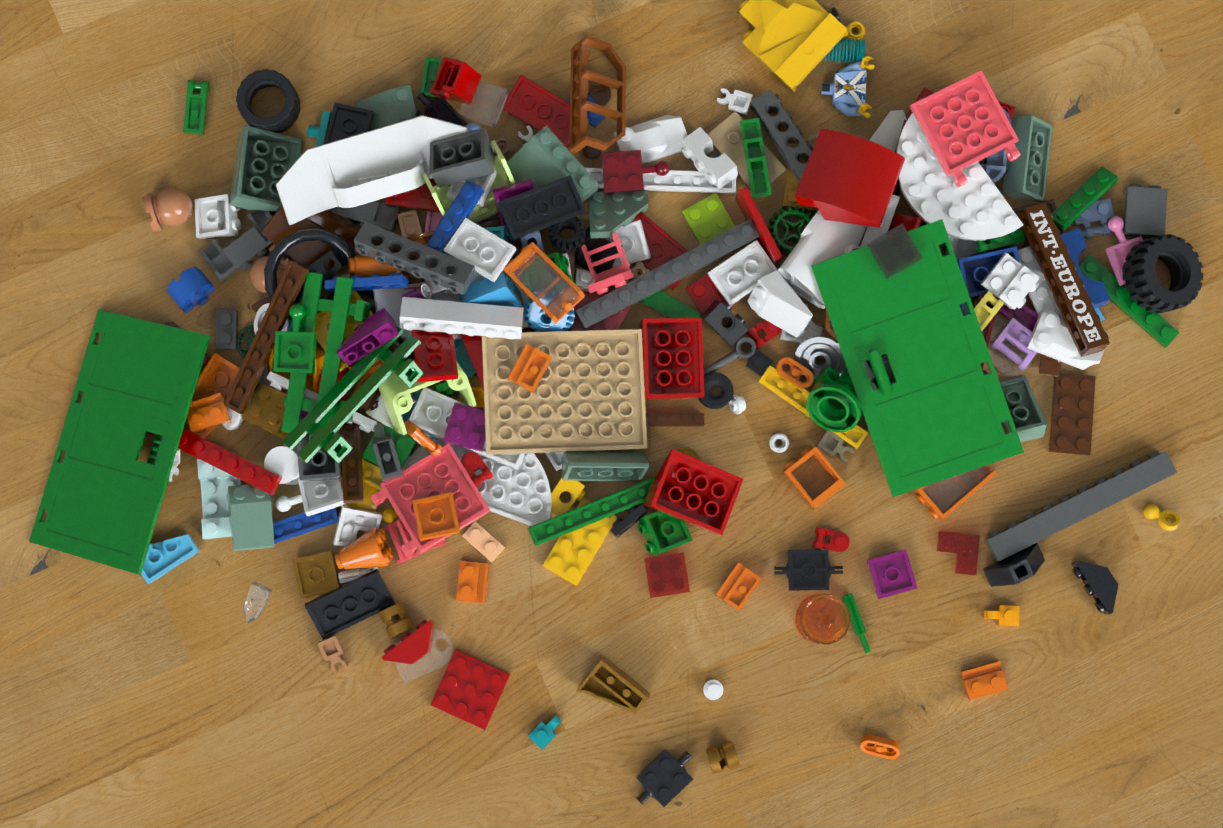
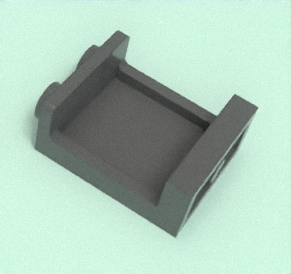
M1130 184L1123 190V194H1125L1123 227L1125 237L1136 238L1142 236V238L1150 239L1158 235H1165L1167 189H1161V186L1152 185L1149 188L1141 187V184Z

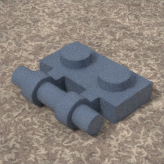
M1111 199L1094 202L1073 222L1074 226L1082 225L1083 230L1080 231L1083 238L1089 239L1093 238L1094 235H1109L1110 232H1113L1109 229L1107 221L1114 217ZM1099 222L1100 226L1092 228L1090 223Z

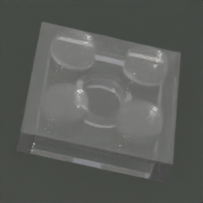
M480 81L471 104L462 103L458 114L461 117L495 127L509 91L506 88Z

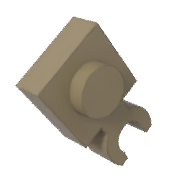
M829 430L826 431L817 444L818 448L831 457H834L836 453L839 454V458L843 462L848 461L843 455L845 451L851 454L854 453L851 447L842 446L845 440Z

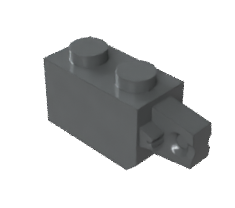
M382 423L374 425L377 436L372 437V444L382 480L386 482L404 477L394 438L390 432L385 433Z

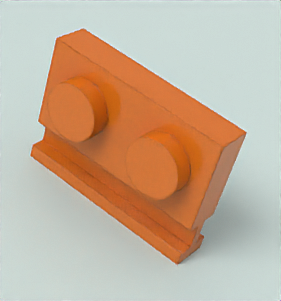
M526 343L507 380L534 393L552 356Z
M223 393L191 402L187 420L192 433L231 421L228 408L224 405Z
M460 561L456 601L486 602L489 563Z
M738 562L715 595L740 612L762 578Z
M1000 661L960 671L968 700L1008 690Z

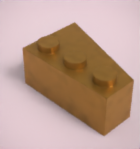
M604 656L576 690L635 714L651 694Z

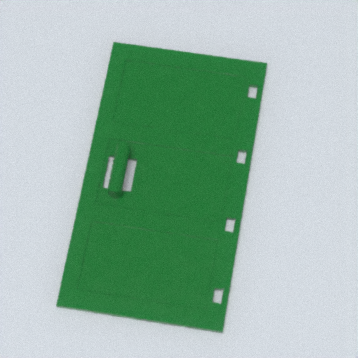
M943 219L811 266L892 497L1024 453ZM945 242L949 255L942 257L939 245ZM966 302L970 314L963 316L959 304ZM884 354L887 355L896 380L892 384L881 358V355ZM867 360H870L879 386L875 390L872 388L863 363ZM987 361L991 373L984 375L980 364ZM1008 421L1011 433H1004L1001 425L1002 422Z
M98 309L29 542L141 575L209 343V335ZM100 333L101 336L99 339V343L97 345L95 344V340L97 334ZM80 391L84 392L81 403H77ZM146 431L155 434L147 463L138 461ZM62 451H66L63 463L59 462ZM47 510L46 520L42 522L44 511Z

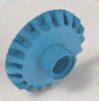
M545 289L537 290L533 294L538 297L539 293ZM550 289L540 301L547 306L560 292ZM529 297L523 306L525 322L534 332L567 331L571 328L574 321V308L555 324L549 317L544 315L545 313Z

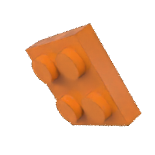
M452 492L412 500L420 541L460 533Z

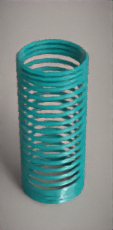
M842 38L839 41L838 59L837 43L835 54L834 48L831 51V62L833 61V56L834 62L837 60L838 63L840 62V56L841 63H843V60L845 63L847 62V56L848 63H850V60L851 63H854V57L855 62L862 61L866 53V40L859 39L858 41V39L854 38L852 40L851 38H845L844 40ZM845 43H846V51H845V59H844V50H845ZM830 52L827 54V61L830 59Z

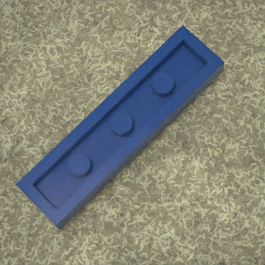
M466 180L425 246L444 253V248L464 219H468L485 191Z
M390 273V276L372 274L366 278L360 275L351 276V279H354L352 291L409 288V280L401 273ZM332 277V280H325V289L331 293H335L337 277Z
M333 508L311 516H307L304 512L274 522V544L338 523L339 515L337 509Z

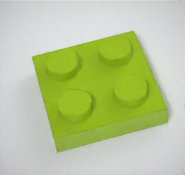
M717 193L682 211L699 245L735 227Z

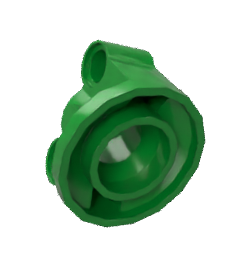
M833 367L826 368L814 379V386L806 402V408L811 419L823 429L832 432H846L853 429L863 414L854 387L847 381L841 380L839 372Z

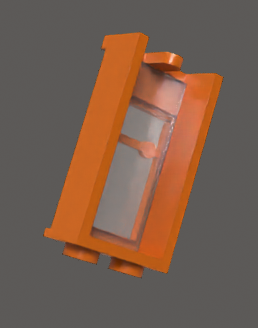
M533 242L530 245L524 246L520 254L515 259H511L504 269L507 276L555 324L585 297L582 290Z
M986 465L914 490L916 493L915 498L922 505L924 503L929 508L928 513L935 520L937 518L939 521L944 520L995 476L997 472L995 470L991 471Z

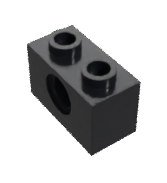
M716 299L700 317L727 344L732 346L748 330L744 325L746 321L738 314L735 316L731 312L732 307L726 301L720 302ZM728 316V324L722 326V319Z

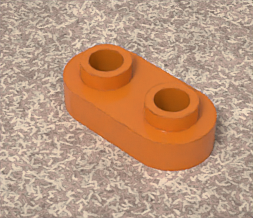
M782 358L776 365L778 375L796 387L805 389L812 385L814 380L813 373L792 358ZM783 365H787L789 367V371H784ZM804 376L806 381L801 382L799 377Z
M868 734L864 735L860 742V749L867 754L886 759H895L900 755L901 746L893 739Z

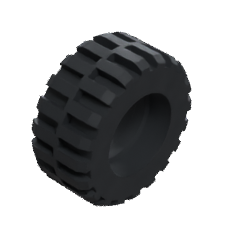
M1162 234L1141 241L1131 248V252L1125 258L1127 262L1123 265V270H1125L1123 281H1126L1125 288L1126 291L1130 292V298L1133 301L1136 300L1139 307L1145 308L1146 311L1151 313H1164L1187 306L1198 296L1197 291H1200L1202 287L1200 282L1203 280V273H1201L1203 266L1202 262L1198 260V253L1192 250L1193 246L1190 243H1185L1186 240L1181 237L1176 238L1172 234ZM1157 258L1161 259L1170 271L1171 284L1168 290L1161 286L1156 278L1155 263Z

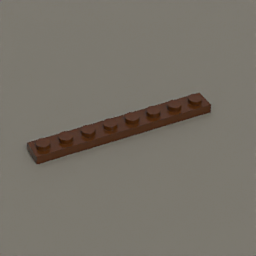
M289 260L225 400L224 405L239 414H243L272 353L275 346V331H282L289 315V309L294 304L309 272V269L295 261Z

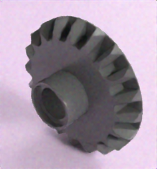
M823 335L820 337L813 336L810 339L806 338L803 343H800L794 356L795 361L813 373L814 379L828 367L835 368L841 375L846 366L838 341L832 340L831 337L826 338ZM821 355V356H823V357H825V358L819 359V358H817L816 356Z

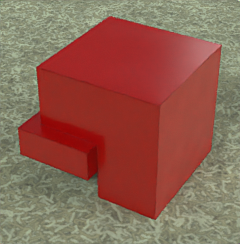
M443 57L430 93L433 96L471 104L482 75L465 62Z

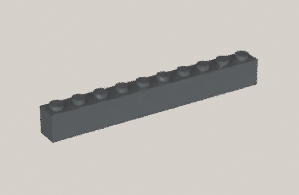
M749 219L575 311V315L585 331L756 241L760 235L752 220Z
M1158 450L1147 455L1148 459L1144 461L1138 459L1129 464L1130 468L1126 470L1120 468L1112 472V477L1106 479L1104 476L1094 481L1095 485L1090 488L1087 485L1076 490L1078 494L1072 497L1068 494L1059 498L1060 503L1054 506L1050 503L1041 507L1042 512L1036 515L1034 512L1023 516V521L1019 523L1013 521L1005 525L1007 529L1001 532L997 529L989 533V538L984 541L994 561H1001L1176 474L1177 471L1167 452L1159 453Z

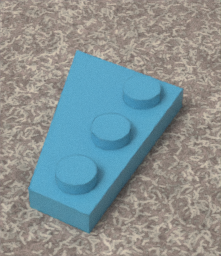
M190 534L149 544L141 575L147 584H151L200 552Z

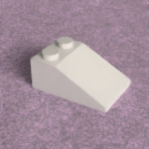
M777 270L760 278L747 300L750 307L760 317L796 338L801 336L813 316Z

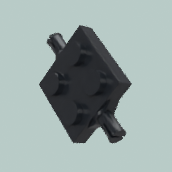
M424 92L418 95L417 98L425 106L417 111L415 114L417 117L423 115L464 127L468 125L444 98L430 100Z
M788 550L786 567L774 566V570H782L774 571V575L787 576L788 591L829 590L831 574H843V571H835V569H843V566H831L828 550Z
M666 749L663 750L636 776L645 789L637 800L643 805L648 798L652 797L665 807L693 780L684 767L692 756L686 751L677 759Z

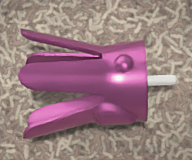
M424 283L418 287L404 288L405 290H415L402 295V297L429 299L431 297V289Z

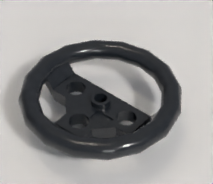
M321 228L300 229L283 237L270 252L264 269L265 290L270 300H272L277 289L276 272L280 260L291 247L304 241H321L335 247L312 264L306 266L309 272L323 274L321 288L325 287V280H332L335 272L348 264L349 258L357 256L353 247L339 235ZM326 259H332L334 262V266L330 270H326L323 267V262ZM305 281L302 285V290L299 292L295 302L303 296ZM330 292L327 297H320V299L334 300V293ZM289 314L288 319L293 321V318Z

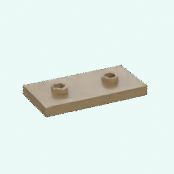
M735 111L707 135L712 139L713 147L719 154L725 153L737 165L738 175L750 188L740 121H743V119ZM764 144L771 184L787 169Z

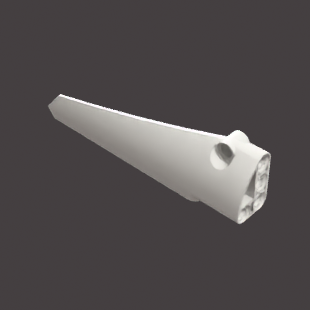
M890 111L869 141L895 152L904 120H907L904 111ZM818 210L804 229L797 245L778 269V272L796 294L815 306L825 309V304L811 266L843 255L845 248L850 244L859 246L867 226L824 220Z

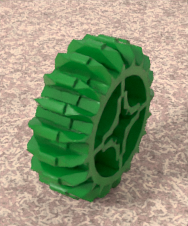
M790 205L787 206V212L780 208V214L774 212L773 217L775 219L770 218L768 221L771 225H768L767 228L771 231L770 233L778 249H781V255L787 252V257L794 247L788 246L785 243L791 240L798 243L802 234L801 228L804 224L807 226L811 221L809 218L812 216V212L805 215L806 208L799 212L798 205L795 206L794 211H792ZM794 217L800 220L796 223H791L788 220L786 221L785 218ZM779 223L785 232L781 240L777 234V225ZM797 228L795 234L793 233L788 236L790 230Z

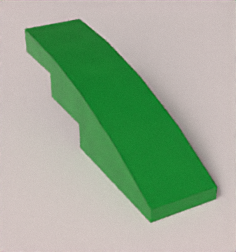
M755 118L740 121L752 198L770 196L772 193L760 120Z

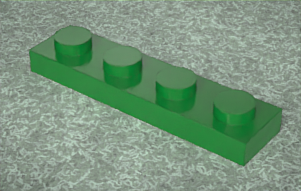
M1102 166L1052 212L1055 225L1064 231L1118 181V176Z

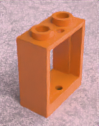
M808 447L800 453L802 458L797 462L793 459L784 466L787 470L783 473L814 510L846 485V483L817 447L813 449ZM812 455L834 480L832 485L814 499L810 497L791 473Z

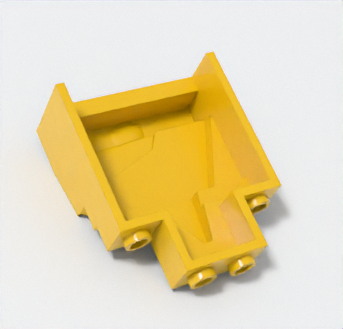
M745 0L740 6V15L755 28L753 31L750 29L744 35L742 43L793 92L797 90L796 87L844 36L847 37L849 35L848 29L815 0Z

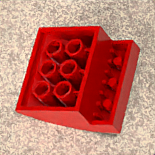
M821 129L796 191L795 198L799 205L818 207L824 220L880 228L905 158L884 146L864 138L834 130Z

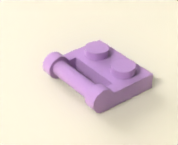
M1014 318L1009 321L990 346L1015 362L1022 371L1037 353L1027 348L1032 332ZM1003 340H1008L1024 352L1026 357L1024 359L1005 346L1002 343Z

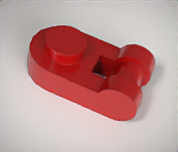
M764 320L746 334L749 338L752 337L756 348L759 349L779 335L782 329ZM761 330H763V332L766 335L763 338H761V336L758 333Z
M468 451L463 454L461 463L477 488L487 478L490 480L494 477L476 452ZM481 468L483 472L476 476L474 472Z
M816 527V541H813L812 547L835 552H843L849 547L850 540L845 533ZM824 536H830L829 544L823 543Z

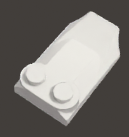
M665 115L629 128L626 127L625 136L619 139L616 144L619 151L641 150L642 165L681 152L682 139L688 135L681 116ZM617 132L613 133L614 138L617 136Z
M1043 310L1039 313L1027 346L1030 350L1081 370L1091 365L1099 364L1104 352L1103 350L1081 357L1064 319L1054 312H1045Z

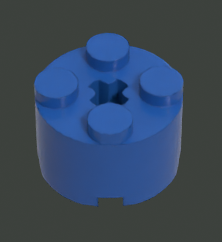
M197 267L185 270L180 274L181 278L177 282L174 279L167 287V292L184 313H189L197 305L203 306L209 301L208 295L215 290L214 285Z

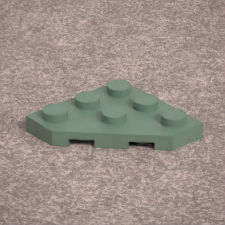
M647 190L610 193L596 192L589 197L591 239L611 238L617 229L621 226L625 227L635 220V216L638 213H644L648 210Z

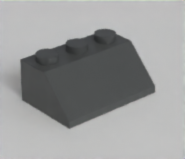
M485 127L430 142L429 174L439 188L495 173V157Z
M340 429L333 436L337 433L340 435ZM307 433L297 444V453L313 438L310 434ZM323 446L307 463L298 456L299 479L301 481L342 479V462L337 463L323 449L325 447Z

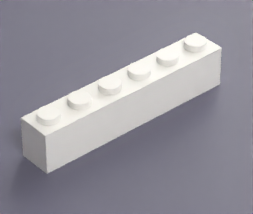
M402 297L400 328L427 332H445L448 334H466L469 336L479 335L490 338L521 339L524 308Z

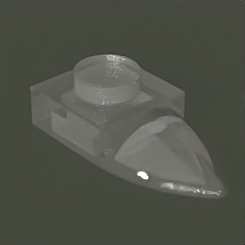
M257 582L251 584L244 604L245 619L248 623L255 620L262 610L266 608L272 592L271 589Z

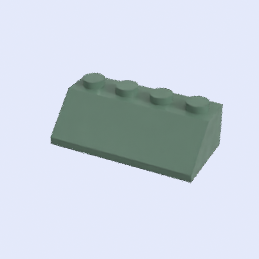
M1033 115L1012 117L1011 126L1019 139L1015 146L1019 150L1020 156L1011 162L1007 157L1002 194L1014 199L1043 202L1053 126Z
M618 450L564 452L561 458L562 480L641 481L649 468L644 452H637V450H627L626 452H618Z

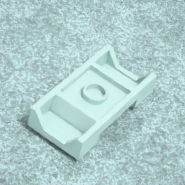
M197 459L203 519H201L202 537L205 540L232 537L226 497L228 486L242 485V480Z

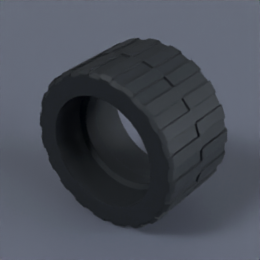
M268 69L258 70L246 76L237 90L236 102L241 116L248 125L274 133L285 132L288 128H291L300 112V99L291 82L283 74ZM266 87L282 89L286 95V102L280 113L271 118H259L252 112V100L260 90Z

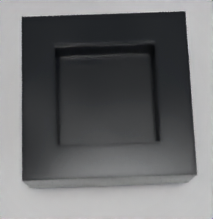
M757 349L745 366L762 377L773 360Z

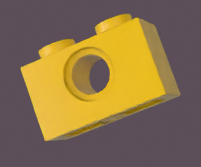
M561 478L551 493L552 513L558 516L575 509L572 506L576 500L580 502L586 493L584 491L585 486L578 481H564ZM563 492L571 494L570 502H561L560 496Z

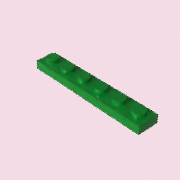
M1091 254L1079 265L1081 272L1093 281H1103L1111 299L1110 301L1161 346L1166 348L1180 333L1158 313H1151L1146 311L1145 308L1139 307L1137 301H1133L1130 298L1131 294L1129 291H1126V285L1119 286L1116 276Z

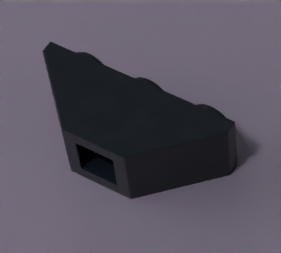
M1035 543L983 568V571L991 587L1016 585L1034 576L1045 559L1038 543Z
M1081 561L1071 563L1074 567L1072 569L1073 573L1078 579L1081 578L1085 584L1083 586L1084 590L1095 599L1096 603L1094 604L1098 611L1106 615L1112 614L1119 584L1109 569Z

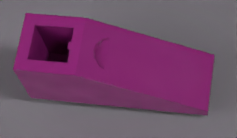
M385 308L368 317L336 351L337 354L348 366L399 335L395 320Z

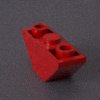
M426 619L416 626L418 630L412 634L408 632L400 638L401 643L397 646H394V644L390 645L383 651L385 655L381 658L384 661L405 664L416 663L431 650L434 630L433 620L428 622Z

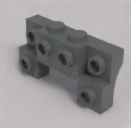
M383 198L381 203L373 201L356 207L342 208L338 206L329 210L346 220L357 223L358 226L362 227L365 222L393 232L402 207L385 204L386 198Z
M257 210L252 215L249 213L247 217L255 227L248 230L224 249L214 239L212 244L203 250L201 248L198 250L221 282L227 280L237 271H247L252 267L254 261L269 254V248L274 243L260 232L272 218L269 211Z

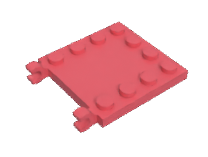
M982 70L910 105V109L947 177L953 175L957 188L968 182L962 169L1003 149L1006 150V155L1010 162L1020 156V152L1015 146L1019 139Z
M450 444L442 447L440 454L436 456L430 454L403 470L404 477L381 483L382 490L370 496L375 506L380 505L388 498L413 539L401 546L405 556L410 555L417 548L422 553L450 536L420 541L412 500L452 492L460 529L490 512L488 505Z

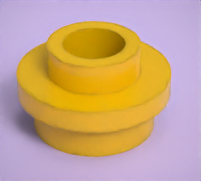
M851 22L846 27L849 34L847 36L848 39L851 38L852 40L854 38L859 41L865 35V27L860 22ZM853 29L858 30L857 35H854L852 33Z

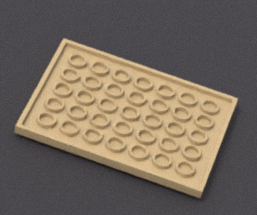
M642 329L522 332L521 339L482 336L486 455L647 449ZM526 343L552 356L534 393L507 380Z

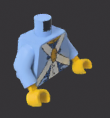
M866 56L862 61L852 63L835 73L833 83L822 82L821 94L832 95L831 104L846 116L863 115L865 118L871 116L868 112H865L867 109H872V107L865 103L867 70H864L865 68L872 70L875 67L873 64L868 65L870 60H874L870 56Z

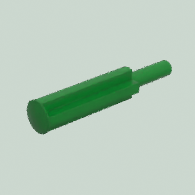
M853 593L846 594L841 598L855 635H859L865 653H869L871 650L864 634L866 629Z

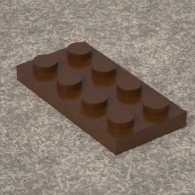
M1060 373L1059 377L1054 376L1049 452L1091 455L1096 376Z

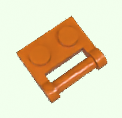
M409 419L406 422L403 420L409 436L433 455L440 454L442 446L439 443H434L430 440V436Z

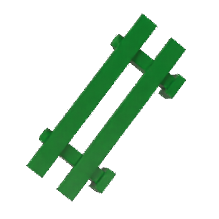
M308 272L306 276L303 296L299 302L305 308V316L301 319L300 332H314L317 311L331 313L318 400L304 398L308 373L290 374L288 393L284 398L285 412L281 432L290 433L300 423L302 410L310 412L338 382L341 358L336 351L344 344L348 315L354 316L356 321L364 322L369 317L371 307L370 302L357 300L356 304L350 303L354 279L337 276L334 300L320 299L323 274ZM341 400V404L336 403L317 424L323 427L332 418V415L334 416L347 401ZM353 415L346 422H352Z
M397 326L399 335L362 357L286 436L282 443L292 450L308 433L313 438L297 453L301 459L307 463L325 446L323 449L337 463H340L353 449L338 433L333 436L394 371L409 388L424 374L410 358L404 361L421 343L418 339L409 335L392 353L388 348L404 332ZM377 360L383 363L323 427L317 424Z

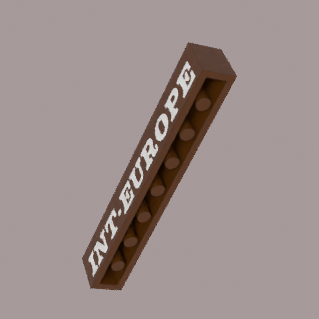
M1046 203L1024 208L1018 216L1023 223L1022 229L1080 356L1083 357L1103 351L1110 344L1108 334L1101 325L1100 317L1095 312L1092 300L1084 288V282L1080 279L1076 265L1071 260L1068 248L1060 236V230L1053 221L1051 211L1047 208Z

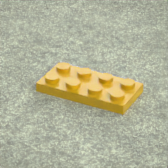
M583 497L578 507L588 504L591 501ZM612 515L560 536L542 566L577 586L617 517Z

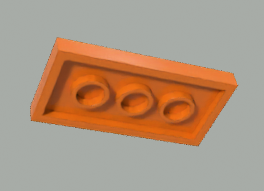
M214 353L198 377L191 402L218 393H223L225 401L240 368ZM186 418L184 428L191 431ZM216 426L195 432L194 434L207 440Z

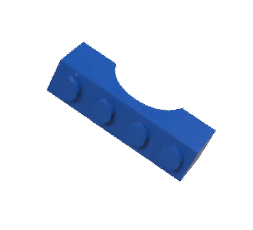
M1080 229L1061 234L1060 236L1068 248L1071 260L1076 265L1077 273L1084 282V288L1092 300L1094 309L1107 305L1111 299L1103 281H1093L1087 278L1079 268V255L1087 246Z

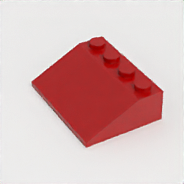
M702 318L642 319L639 325L640 329H642L645 400L703 398Z
M671 449L650 487L644 505L711 533L723 535L743 478Z

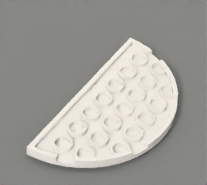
M912 113L902 129L896 153L905 158L898 179L902 193L914 212L927 224L943 219L948 236L963 240L977 241L1002 237L1022 227L1023 223L979 162L962 169L968 182L957 188L953 175L948 177L945 175Z
M435 436L434 439L429 438L434 443H439L442 447H444L447 444H450L444 442L442 438ZM450 444L460 462L463 454L471 451L464 447ZM420 445L409 456L402 470L432 453ZM525 453L519 470L478 454L494 476L490 480L487 478L477 488L491 512L529 526L551 518L552 498L549 480L534 453ZM480 468V469H478L477 471H475L474 473L476 474V476H478V475L481 474L483 471H482V469Z

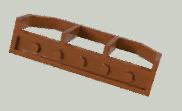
M588 35L571 48L569 151L577 153L586 145L604 151L624 137L626 133V66L611 44ZM588 45L602 50L617 70V80L589 70ZM588 80L617 90V111L587 101ZM587 110L616 120L617 136L608 143L587 136Z

